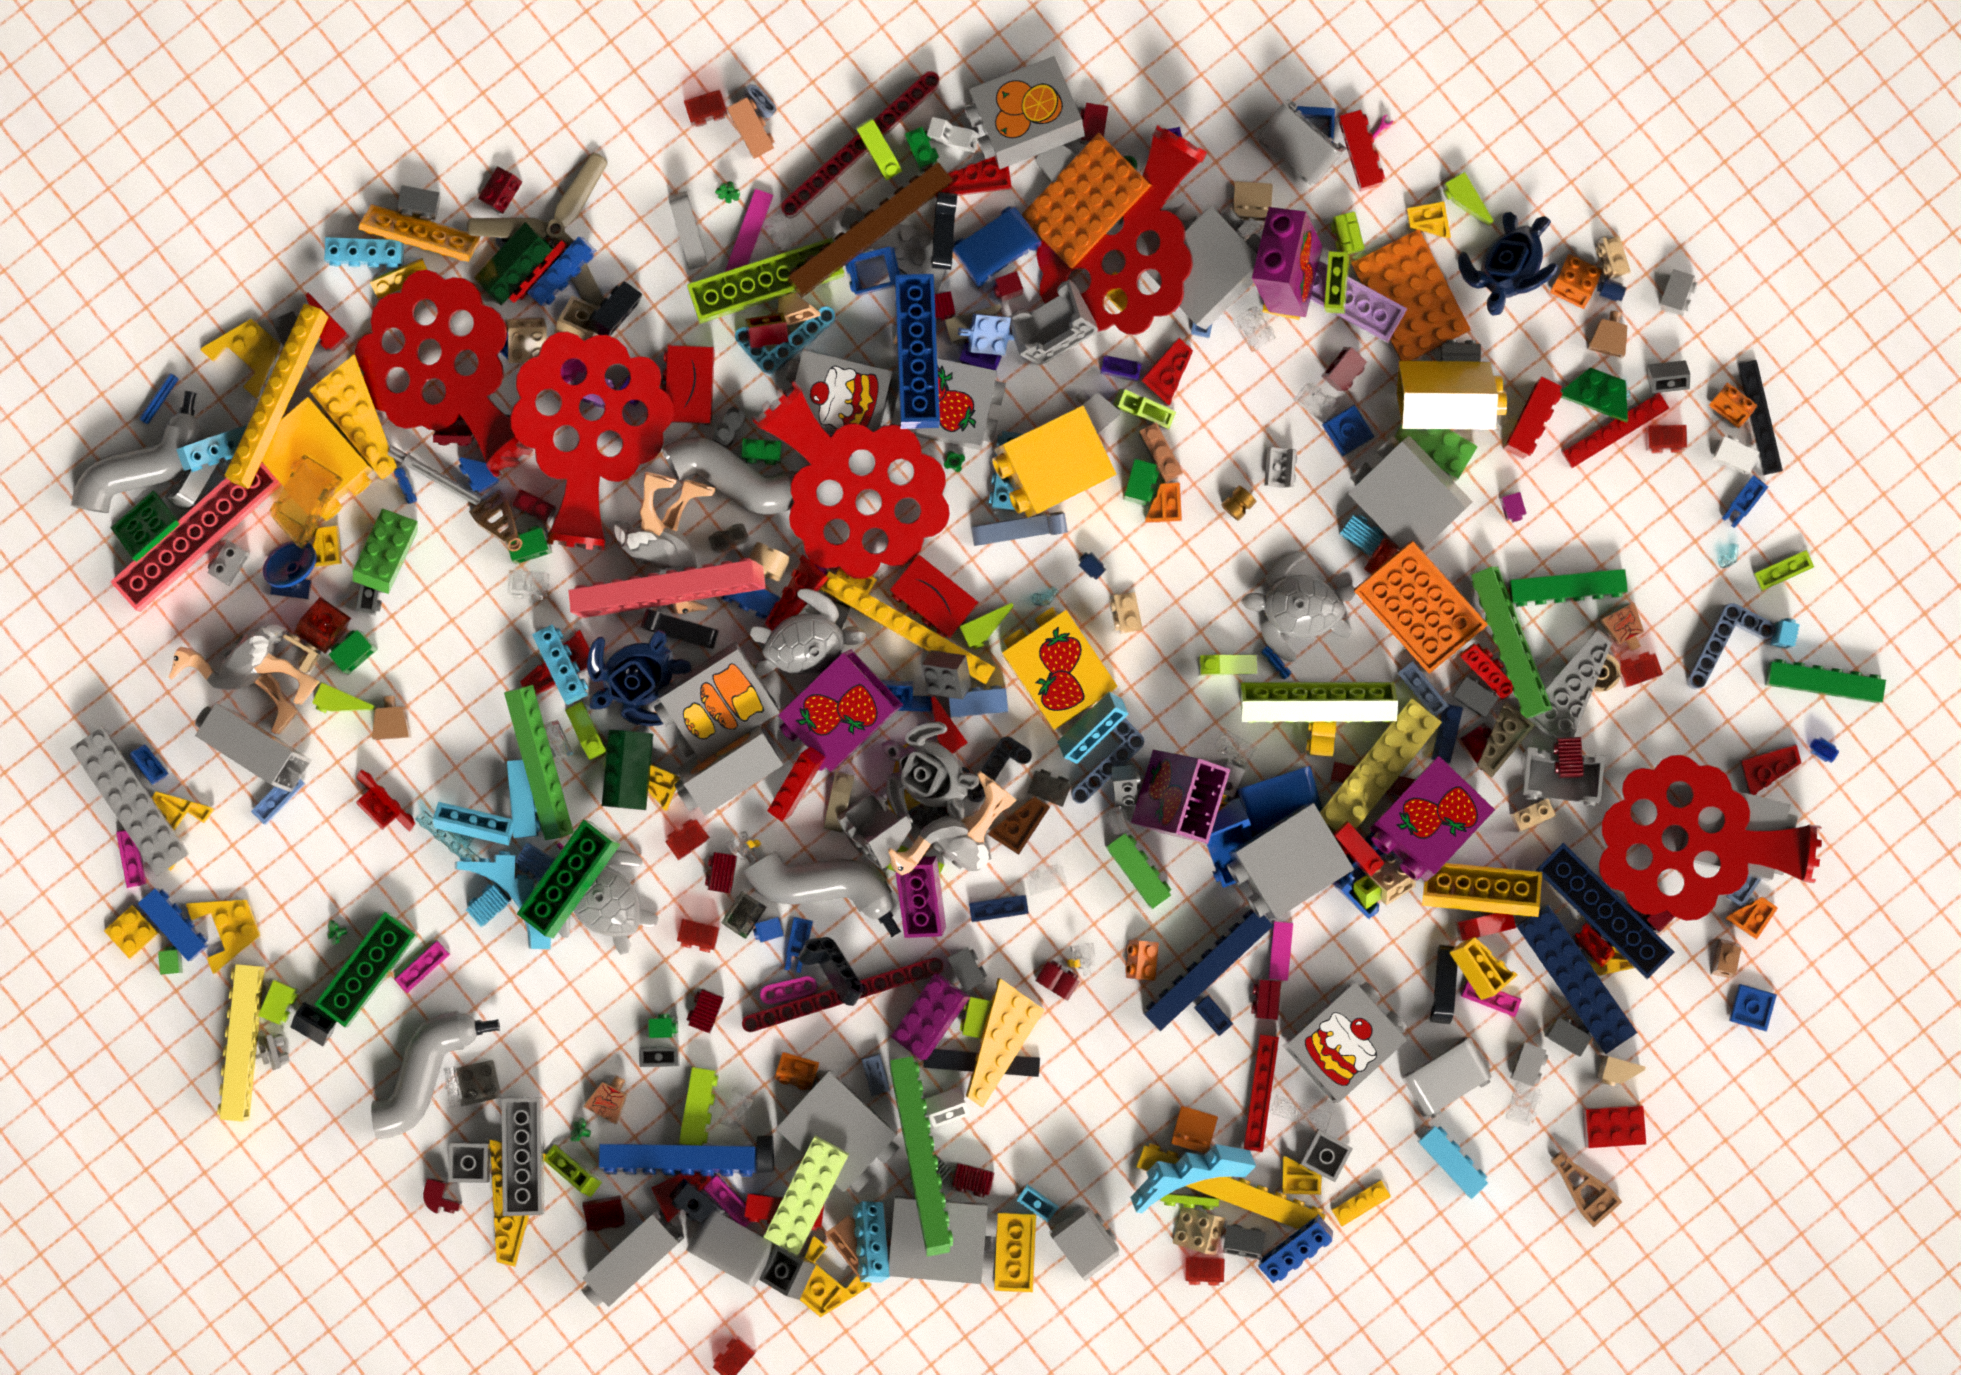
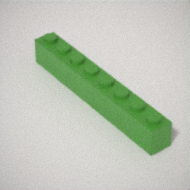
M1489 567L1471 575L1473 579L1472 585L1480 597L1479 604L1486 613V622L1491 626L1492 638L1500 650V659L1505 663L1506 675L1513 684L1512 690L1515 697L1519 700L1521 714L1525 718H1533L1552 710L1499 567Z
M529 685L504 692L544 839L551 840L570 835L574 831L534 687Z

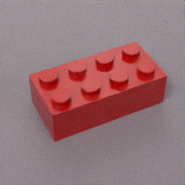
M1542 376L1536 381L1503 448L1504 450L1522 459L1533 454L1537 447L1535 441L1542 436L1546 428L1543 424L1550 420L1554 412L1552 406L1559 402L1563 394L1560 392L1562 386Z

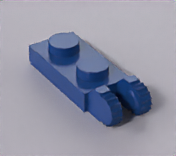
M1753 475L1729 505L1730 508L1723 515L1722 519L1725 521L1736 510L1739 516L1734 519L1731 525L1735 528L1743 517L1748 515L1769 486Z
M794 917L786 953L785 970L789 971L792 956L798 957L804 943L810 939L812 920ZM798 961L796 966L797 973H801L803 963Z

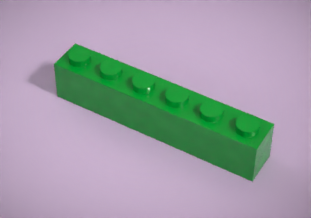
M1625 569L1508 581L1510 599L1512 604H1516V607L1528 606L1527 603L1535 602V605L1547 604L1546 601L1554 600V603H1565L1566 599L1573 598V602L1585 601V597H1592V600L1604 599V595H1611V598H1619L1628 592Z
M1775 659L1774 662L1768 663L1765 685L1879 704L1883 703L1886 680L1881 679L1880 675L1870 674L1869 677L1862 676V672L1851 671L1850 674L1843 673V669L1832 668L1829 671L1824 670V666L1813 665L1810 668L1805 667V663L1794 662L1792 665L1786 664V660Z

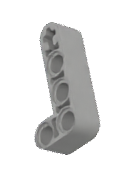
M687 191L668 196L689 270L708 265Z
M208 463L203 464V469L191 472V469L186 470L180 482L174 484L168 490L165 498L181 509L191 507L197 500L217 464L208 466Z

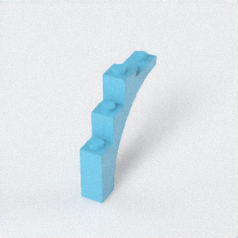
M499 851V855H494L493 862H491L490 858H479V862H471L472 858H460V861H455V869L471 871L497 883L510 895L519 909L533 891L534 879H529V875H517V879H515V855H510V851ZM525 921L529 949H551V938L545 937Z
M1215 1144L1204 1156L1186 1152L1176 1164L1157 1161L1147 1171L1148 1179L1130 1198L1136 1213L1142 1214L1156 1201L1181 1187L1217 1177L1234 1176L1245 1178L1256 1167L1250 1150Z

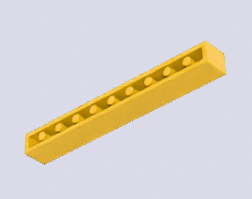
M304 303L224 475L232 483L250 488L328 319V316L321 309Z
M828 572L827 577L829 579L820 588L821 591L850 606L852 609L928 653L933 650L966 655L970 677L984 685L988 683L995 670L994 666L833 573Z
M1149 1143L1148 1146H1143L1136 1167L1148 1171L1157 1161L1176 1164L1181 1158L1177 1157L1178 1153L1167 1150V1153L1159 1150L1160 1146ZM1232 1176L1217 1177L1186 1185L1189 1188L1296 1229H1300L1318 1214L1323 1220L1326 1217L1322 1213L1323 1209L1313 1205L1311 1208L1305 1207V1202L1294 1198L1292 1202L1286 1199L1287 1195L1276 1191L1274 1195L1268 1192L1269 1188L1258 1185L1257 1188L1250 1185V1181L1239 1178L1238 1181L1233 1179Z

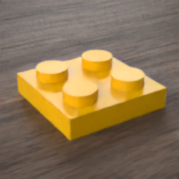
M131 905L104 930L129 959H132L159 934L134 905Z

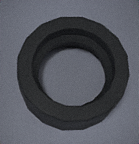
M757 1136L758 1172H773V1136Z

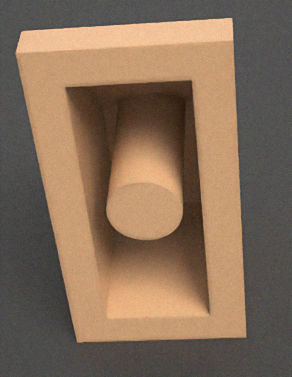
M789 293L778 298V313L784 314L788 326L820 316V312L795 293Z

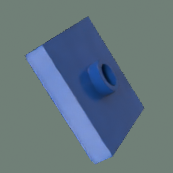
M1355 404L1322 424L1341 457L1375 437Z
M1738 984L1729 1021L1767 1032L1777 994Z

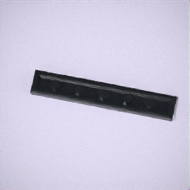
M1757 360L1737 364L1744 395L1757 404V407L1750 416V422L1757 451L1760 452L1759 460L1763 476L1782 472L1783 468Z
M934 1049L928 1059L924 1060V1068L974 1072L975 1059L979 1053ZM1015 1056L1005 1074L1039 1077L1040 1058Z

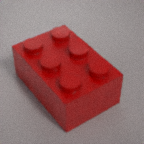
M1643 1105L1583 1109L1586 1148L1647 1145Z

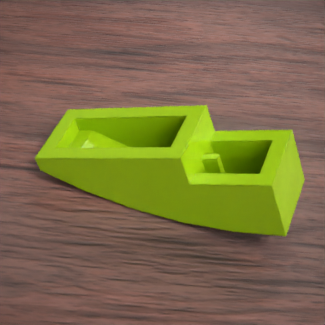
M1126 389L1118 390L1113 406L1117 409L1153 424L1157 422L1158 426L1165 429H1170L1176 414L1175 411Z

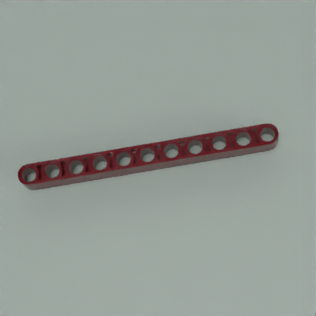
M933 71L926 72L874 119L883 137L938 89L940 81L937 73ZM932 77L936 80V83L930 86L926 84V80ZM915 90H919L922 92V96L914 98L912 93ZM900 103L908 105L905 111H900L897 107ZM890 115L894 118V121L887 124L884 122V118ZM859 133L782 202L781 210L786 218L791 219L801 213L868 152L866 146L863 149H858L855 146L858 141H862ZM844 154L852 156L848 162H844L841 157ZM835 166L838 169L837 172L832 175L829 174L827 169ZM816 179H821L824 183L821 187H815L813 182ZM801 192H808L809 198L801 200L799 195ZM789 204L795 206V210L792 213L785 211V207Z
M930 958L860 980L862 984L866 985L867 991L859 999L939 974L943 971L944 964L939 958ZM934 960L941 964V968L937 972H933L929 966ZM915 966L922 969V975L917 978L911 974V970ZM901 972L904 980L901 983L894 982V973ZM877 978L885 980L884 988L878 989L875 987L874 982ZM831 989L748 1015L743 1019L742 1027L746 1032H755L844 1003L838 998L835 989ZM822 995H827L830 998L829 1005L822 1006L819 999ZM803 1001L811 1003L812 1008L809 1012H804L801 1009ZM787 1006L793 1010V1015L790 1018L785 1017L782 1012ZM771 1012L774 1014L775 1019L773 1023L765 1022L764 1016L766 1013ZM753 1018L756 1021L754 1029L747 1028V1019Z

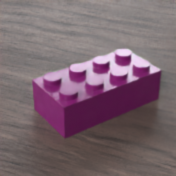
M924 856L909 873L900 875L896 872L904 938L939 937L943 935L946 929L937 856Z
M934 974L895 1029L891 1038L920 1060H927L968 1002L970 996L941 974Z

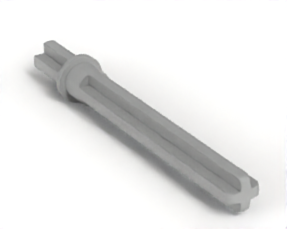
M394 446L387 455L401 462V466L405 465L474 505L480 503L481 496L418 461L410 455L411 453L408 452L406 454Z

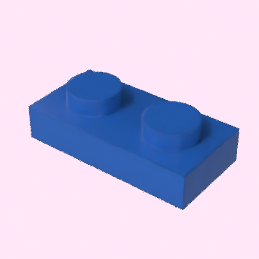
M146 744L129 754V757L152 785L166 778L169 774Z

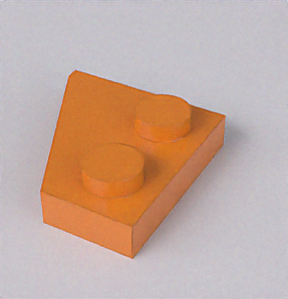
M1180 483L1160 484L1146 516L1145 523L1182 521Z
M1760 897L1726 916L1725 919L1757 940L1778 907L1765 898Z

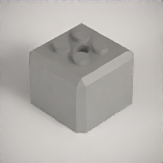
M1081 1206L1052 1228L1049 1234L1082 1279L1086 1281L1119 1256V1247L1114 1241L1117 1238L1110 1228L1106 1230L1103 1227L1105 1222L1098 1213L1094 1215L1089 1207Z

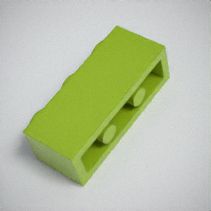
M1329 251L1324 305L1326 313L1345 314L1349 267L1348 252Z

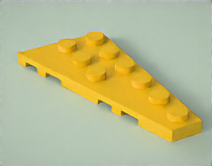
M997 978L995 995H993L991 1000L992 1006L990 1013L987 1015L982 1033L979 1054L976 1056V1065L974 1072L971 1074L966 1092V1097L980 1107H984L1044 1012L1043 1008L1000 978Z

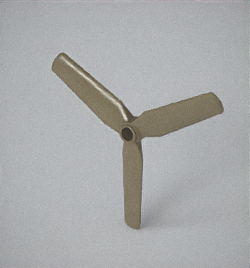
M591 154L556 205L554 218L549 222L537 218H470L467 223L468 234L471 236L511 238L526 222L543 238L549 237L553 239L554 247L563 239L568 244L565 247L567 249L574 240L565 232V228L579 216L608 164L607 160L600 154ZM557 225L561 228V231L558 234H553L550 228ZM585 263L581 267V272L570 280L584 301L600 306L604 298L588 265Z

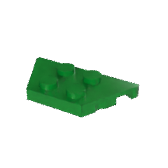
M1590 367L1560 391L1563 393L1561 396L1563 399L1626 423L1628 422L1626 380Z

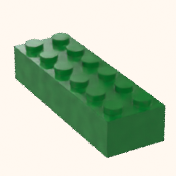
M583 819L519 909L517 915L545 937L554 939L621 844L593 822Z
M384 912L314 1005L343 1027H349L417 938L418 934L391 913Z

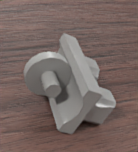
M270 1034L263 1037L267 1052L264 1045L258 1046L261 1054L255 1055L256 1059L262 1058L265 1065L269 1063L267 1057L269 1056L272 1070L279 1069L282 1065L290 1062L287 1052L277 1054L276 1047L285 1045L282 1035L272 1036Z

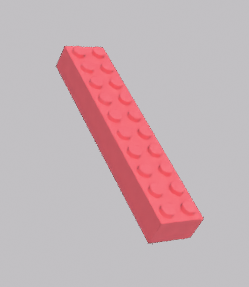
M261 462L249 489L234 484L228 478H225L178 521L180 525L174 531L169 533L159 544L146 553L144 557L137 562L133 561L111 581L112 585L136 611L141 612L282 484L263 462Z
M751 558L739 559V562L735 563L723 561L721 565L717 566L705 564L702 565L703 568L699 569L687 567L684 568V571L680 572L668 570L666 574L662 575L650 573L644 578L632 576L626 581L614 579L611 580V583L607 584L595 582L593 586L589 587L577 585L575 589L568 590L570 612L581 618H589L766 589L764 569L762 565L751 560Z

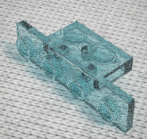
M423 811L415 818L421 827L432 833L434 838L446 845L452 853L460 858H472L471 862H479L480 857L468 848L475 837L434 828L433 817L426 811Z

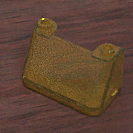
M305 454L300 460L295 459L291 465L293 471L278 501H275L269 510L272 512V519L295 545L302 549L315 536L318 529L317 524L328 502L334 496V490L340 487L343 481L342 477Z

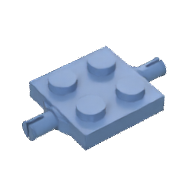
M973 313L972 324L969 329H958L961 331L958 332L959 336H968V351L972 353L1005 355L1008 340H1015L1013 333L1009 330L1011 318L1007 316Z

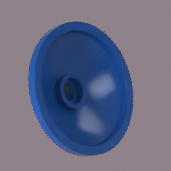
M303 540L282 544L267 557L263 565L264 579L269 585L277 588L291 587L300 583L312 572L317 560L316 551L310 543Z

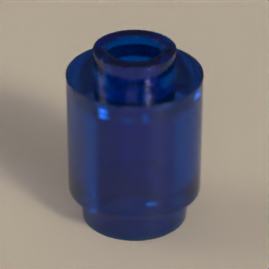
M1821 736L1818 739L1814 738L1809 746L1811 748L1810 753L1824 762L1832 763L1839 754L1836 746Z

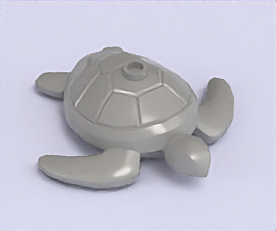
M1302 551L1288 554L1274 563L1265 579L1266 584L1271 587L1266 595L1249 593L1241 599V603L1247 609L1256 612L1265 611L1268 620L1261 626L1262 636L1266 644L1276 655L1290 662L1295 661L1297 657L1283 640L1281 632L1296 638L1315 637L1330 629L1345 638H1348L1352 633L1350 624L1341 620L1346 611L1343 602L1351 601L1356 594L1352 585L1333 590L1325 582L1315 577L1304 575L1286 577L1290 570L1305 559L1306 554Z
M800 589L797 591L798 597L812 605L820 614L808 613L791 616L782 621L773 631L760 626H752L750 636L753 640L765 643L762 651L765 658L757 662L755 671L759 676L768 674L777 667L792 674H810L824 671L842 654L844 644L856 645L863 642L866 632L854 626L840 630L835 624L839 617L836 605L828 597L817 591Z
M930 721L911 728L905 736V741L909 744L906 748L895 740H887L881 744L885 755L892 761L899 762V772L890 774L886 782L887 796L896 815L900 812L909 815L904 799V789H906L920 803L931 807L947 806V811L952 818L958 821L964 819V808L960 801L967 796L968 789H973L979 785V777L972 773H963L957 759L949 750L936 742L926 740L929 737L945 733L947 731L945 724Z
M616 850L576 906L574 913L588 929L598 934L612 936L617 951L620 955L629 952L631 946L627 936L637 931L639 923L646 928L657 925L658 916L652 912L640 909L639 898L634 886L624 875L612 869L614 866H641L643 864L642 858L628 851ZM570 916L558 932L563 938H568L570 935Z

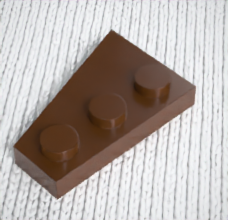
M1034 796L988 832L987 835L1019 855L1050 806Z

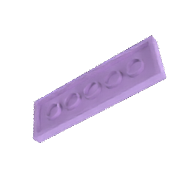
M1319 261L1310 301L1324 308L1328 265ZM1348 277L1345 314H1334L1388 343L1407 308Z

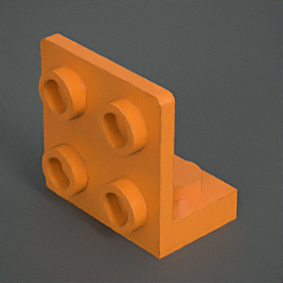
M1568 254L1550 293L1584 309L1595 290L1602 269Z
M1181 1106L1170 1143L1206 1154L1211 1148L1210 1144L1218 1117Z

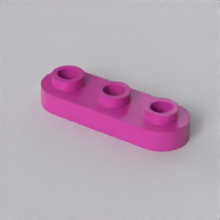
M805 976L767 985L761 990L760 997L766 1004H775L809 996L817 990V982L813 977ZM806 982L811 983L809 990L804 988ZM789 986L793 989L791 994L786 993V987ZM768 991H772L774 993L773 998L770 999L767 997Z

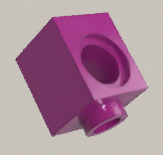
M1520 492L1500 498L1506 521L1511 520L1514 523L1523 520L1522 516H1525L1527 512Z

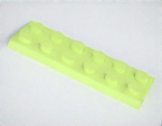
M816 1135L814 1136L764 1238L798 1256L849 1156L848 1152Z

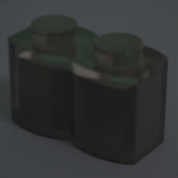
M744 524L732 525L726 531H717L708 537L714 553L725 552L732 546L742 545L750 539Z

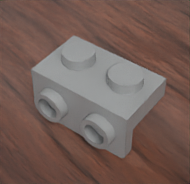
M1267 447L1264 486L1279 488L1294 486L1296 480L1295 464L1297 463L1296 449Z

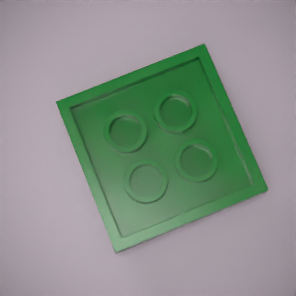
M153 490L110 528L131 558L137 562L180 524L160 496Z

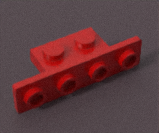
M1473 643L1460 654L1461 658L1501 699H1505L1513 692V684L1502 670L1504 665L1498 658L1493 659L1494 655L1487 647L1483 648L1479 643L1477 645Z
M363 769L360 770L356 778L368 791L357 800L356 804L382 830L397 819L410 832L416 824L414 818L401 808L398 801L392 799L387 794L384 787L379 786L374 781L370 773L365 772Z

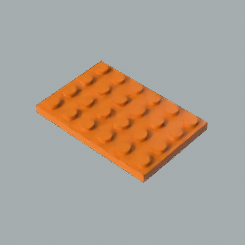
M1098 133L1057 176V180L1052 182L1021 215L1049 247L1073 269L1152 185Z
M1416 230L1351 263L1361 284L1407 308L1390 338V342L1400 361H1412L1440 347L1446 340H1454L1471 331L1420 230Z
M1413 540L1354 588V592L1429 674L1488 626V623Z

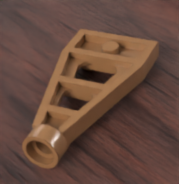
M500 489L469 511L479 527L506 544L510 551H517L521 548L522 540L517 533L511 505ZM502 510V517H500L493 523H490L488 521L491 517H493L495 514ZM508 523L509 527L500 533L498 529Z
M1562 1151L1550 1160L1558 1169L1579 1212L1592 1227L1598 1225L1622 1203L1621 1199L1609 1186L1572 1162ZM1572 1171H1577L1584 1177V1181L1577 1187L1568 1178ZM1586 1185H1592L1599 1191V1196L1590 1204L1585 1203L1581 1196V1189Z

